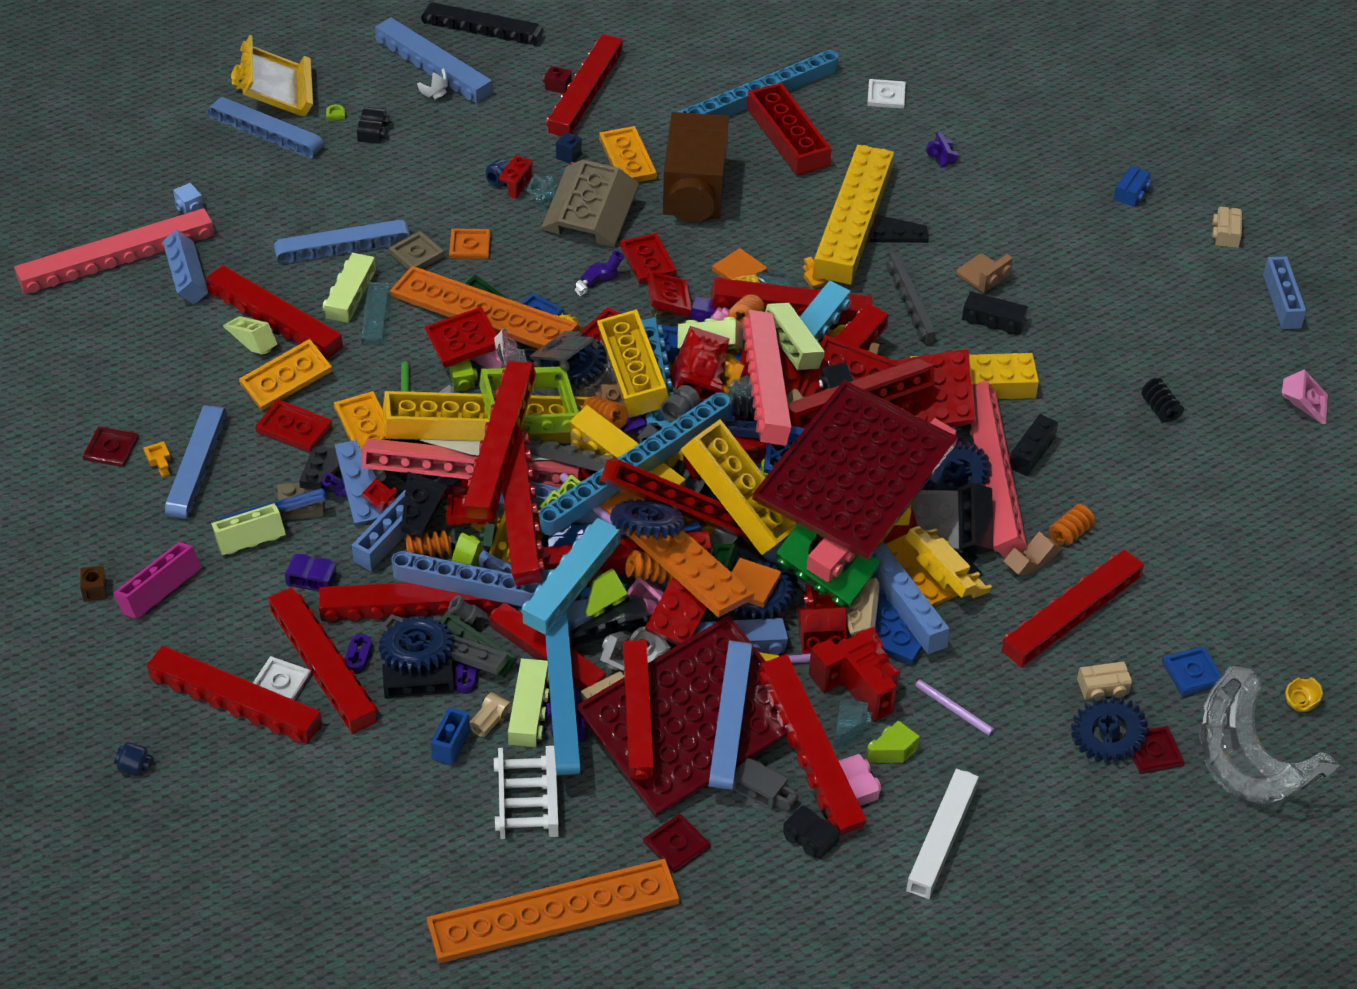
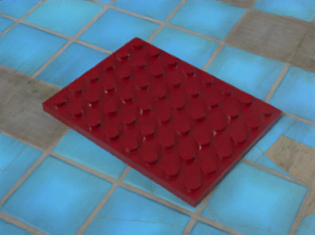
M843 380L755 490L752 500L869 561L955 446L958 437Z
M730 615L648 663L654 766L653 778L646 780L629 778L624 677L576 705L577 713L655 817L709 784L729 640L751 643ZM753 644L736 767L741 765L745 759L754 757L788 734L785 726L782 727L778 721L776 707L772 706L768 700L766 686H762L759 681L758 673L761 664L766 661Z

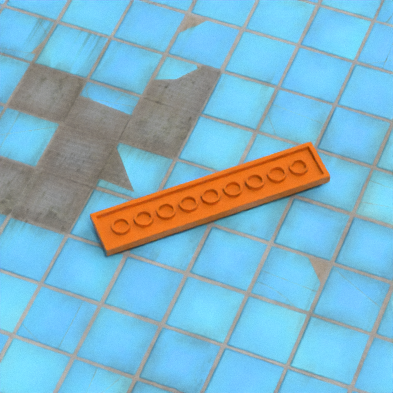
M411 266L390 290L391 297L447 317H453L482 306L497 334L502 330L503 337L540 349L564 331L579 330V325L576 322L415 266Z
M621 490L601 503L600 506L611 514L612 509L621 502H628V500L636 501V499L644 501L645 499ZM628 528L627 532H625V534L628 535V536H629V528ZM636 530L632 536H629L718 618L753 600L754 592L684 530L680 531L679 535L675 534L674 537L668 535L667 539H664L662 533H660L658 540H656L655 534L651 535L649 539H647V534L641 535L638 538Z
M661 859L429 916L426 919L437 961L440 964L679 904V896L666 860Z

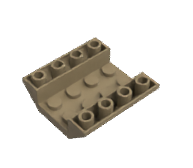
M583 159L565 168L541 230L560 234L562 227L595 234L596 243L615 247L639 188V183L618 167Z

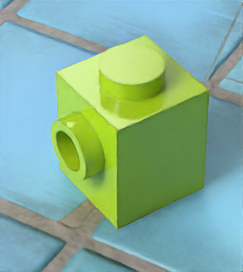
M470 359L449 367L454 391H467L475 388L474 381L478 380L476 368L472 369Z

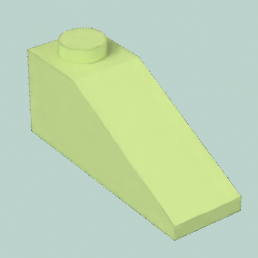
M239 316L223 325L227 331L251 352L261 355L267 354L272 350V347L278 345L267 322Z

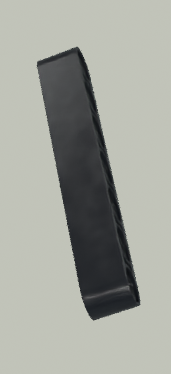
M432 2L427 5L421 15V20L424 24L429 23L433 26L448 27L452 30H463L467 33L483 34L482 36L498 37L502 40L517 41L516 43L532 44L533 46L538 44L544 32L542 26L537 23Z

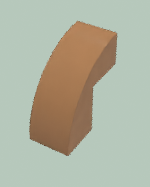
M1039 531L1028 544L1027 549H1024L1022 552L1013 548L1004 562L1018 575H1029L1049 563L1063 548L1048 535Z

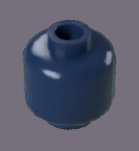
M498 159L489 164L485 171L487 181L496 187L505 185V182L499 181V176L509 162L505 159Z
M127 742L124 746H119L114 764H117L118 771L138 776L142 770H148L151 757L147 756L148 749L146 747Z

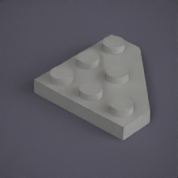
M921 490L911 503L917 525L923 530L937 528V535L949 541V545L953 549L962 553L963 551L959 550L958 491Z

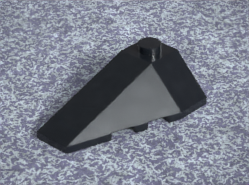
M629 596L625 598V601L612 606L599 616L592 618L569 632L570 646L605 639L610 634L620 631L634 632L639 627H645L649 619L643 596Z

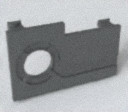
M564 331L530 355V358L534 361V367H541L539 359L560 361L562 364L560 368L568 371L570 366L567 360L588 344L592 349L597 350L598 344L594 341L593 337H580L582 335L581 332ZM561 342V343L558 344L557 346L551 348L553 345H555V344Z

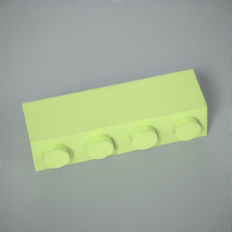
M352 253L349 260L345 261L342 273L338 274L335 286L331 287L330 295L323 303L326 319L345 323L350 322L376 271L375 257Z
M790 303L767 304L765 312L773 313L778 344L796 369H819L825 351Z
M521 658L508 728L509 745L537 747L538 739L542 740L543 726L540 724L541 721L546 720L547 708L543 706L544 702H549L550 689L547 688V684H549L547 661Z

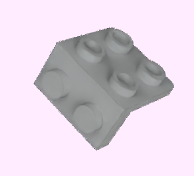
M624 630L610 634L605 638L602 645L604 650L600 660L607 663L606 666L608 668L624 671L623 641H629L633 633Z

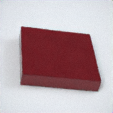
M98 426L82 456L83 460L124 467L139 435L138 433Z
M1169 726L1148 729L1149 733L1145 736L1146 742L1141 744L1142 749L1139 751L1134 750L1135 755L1132 756L1139 774L1182 767L1185 764Z
M680 813L643 838V843L660 860L665 859L668 868L673 873H676L711 848V843Z

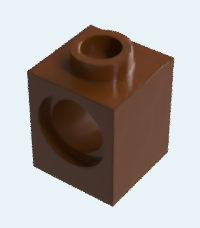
M103 566L80 568V589L84 602L106 599V576Z

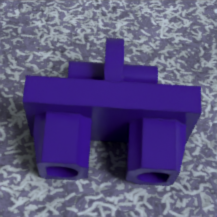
M937 132L936 140L934 142L930 141L926 147V153L928 156H935L940 168L946 167L948 163L955 164L959 157L957 151L951 150L953 147L951 139H945L942 132Z

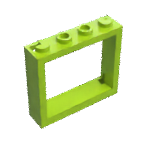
M534 367L537 378L533 389L558 388L565 413L525 415L522 424L524 432L528 431L529 434L570 432L569 421L579 411L567 372L560 367ZM505 368L481 369L479 386L488 420L491 417V406L495 404L492 390L500 387L502 370Z

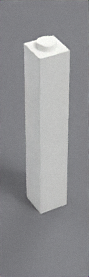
M955 770L908 878L907 892L930 899L976 791L979 776L973 775L968 771Z

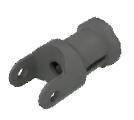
M461 595L455 596L449 603L448 612L457 614L462 618L463 622L476 630L480 629L473 624V621L479 614L489 618L488 614L474 604L470 605L465 602Z

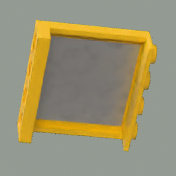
M249 35L248 39L243 41L240 51H242L241 74L243 79L241 86H243V95L299 116H306L313 105L311 58L303 56L298 64L254 47L252 35Z

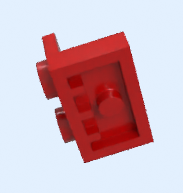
M515 155L499 176V181L508 183L509 197L517 199L533 177V160Z

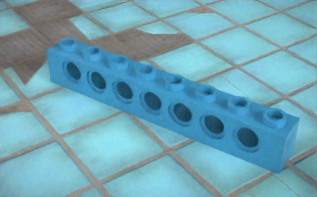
M656 317L641 320L669 397L673 394V392L670 393V391H673L671 378L667 379L671 377L669 365H665L669 362L666 351L663 352V350H666L664 338H661L664 337L662 325L657 324ZM661 409L646 413L647 425L649 423H658L664 428L670 424L663 416Z

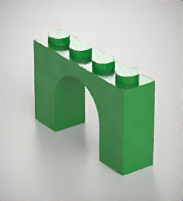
M797 524L776 552L777 563L787 570L790 568L795 571L796 577L801 581H809L815 585L813 588L822 595L827 594L832 597V602L835 605L849 609L879 569L881 561L873 556L869 561L857 556L846 571L838 577L834 576L828 583L806 569L809 551L820 535Z

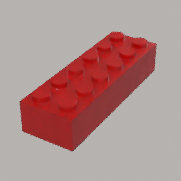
M782 82L748 91V111L796 176L830 166L832 148Z

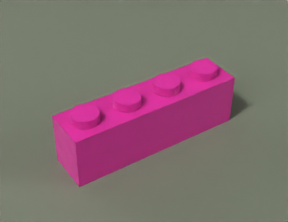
M178 542L113 592L122 613L137 619L145 615L146 611L155 604L160 603L170 592L178 589L179 585L193 577L202 566L193 546Z

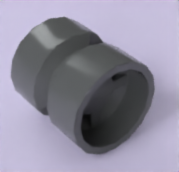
M682 385L662 402L661 412L665 419L672 423L701 403L700 396L692 387Z

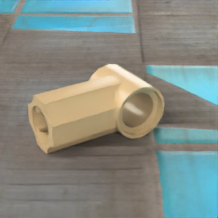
M493 692L489 693L483 701L481 710L470 721V730L480 737H485L499 720L504 721V716L507 713H511L513 704Z

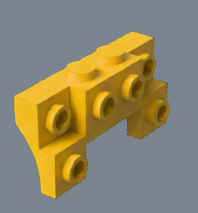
M920 526L909 530L905 539L919 552L916 560L944 589L952 587L961 598L968 595L976 598L990 592L992 586H986L979 579V572L967 574L970 569L969 564L949 545V541L937 535V528L923 530Z

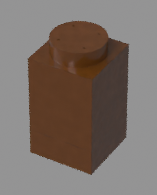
M671 113L664 166L663 215H674L679 220L690 223L701 222L707 218L720 219L727 162L729 116Z

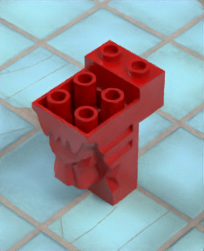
M690 326L678 357L676 356L670 371L671 377L669 378H671L672 386L675 388L674 391L682 385H688L696 390L701 402L716 393H720L722 390L720 378L723 373L722 367L725 362L724 357L730 338Z
M874 627L862 630L855 636L841 640L836 645L831 639L815 644L811 648L808 675L823 693L843 684L873 722L893 713L896 688L900 680L901 671L890 663L889 656L882 649L884 647Z

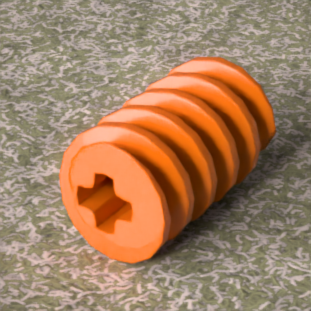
M746 295L729 310L728 317H734L742 323L743 317H747L748 310L764 312V303L756 295Z
M591 396L583 404V408L588 405L618 429L622 428L627 422V408L618 402Z
M1076 504L1049 527V535L1059 545H1071L1074 540H1077L1079 536H1082L1085 531L1089 530L1096 523V519L1085 505Z
M445 530L441 532L440 537L436 531L433 532L432 538L429 537L427 532L424 533L423 539L415 536L414 540H412L410 534L406 535L407 552L424 556L429 554L430 557L434 558L436 553H438L441 559L444 557V553L447 552L449 558L452 557L450 534L447 536Z
M634 550L627 559L625 569L628 578L633 573L635 579H639L641 576L643 581L649 578L651 582L658 580L659 584H663L666 581L668 585L673 577L646 552Z

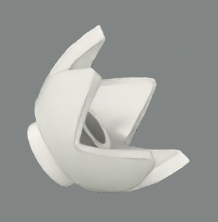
M444 68L441 70L443 78L434 72L432 73L431 87L420 82L417 83L423 95L428 98L433 96L434 100L447 93L448 79Z
M639 627L635 630L629 640H647L648 663L670 649L665 639L645 631V627Z

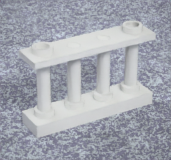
M546 746V755L541 756V758L506 760L503 759V748H498V757L494 758V772H499L500 816H495V831H500V839H505V828L544 827V829H549V837H559L554 746ZM542 768V770H546L547 775H542L539 778L504 779V769ZM542 787V789H547V794H544L543 797L504 799V789ZM543 807V809H548V814H543V817L505 818V808Z

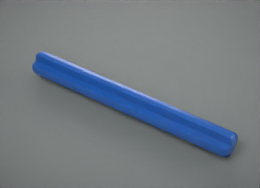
M323 488L225 515L220 517V520L274 503L280 513L325 501L326 493Z

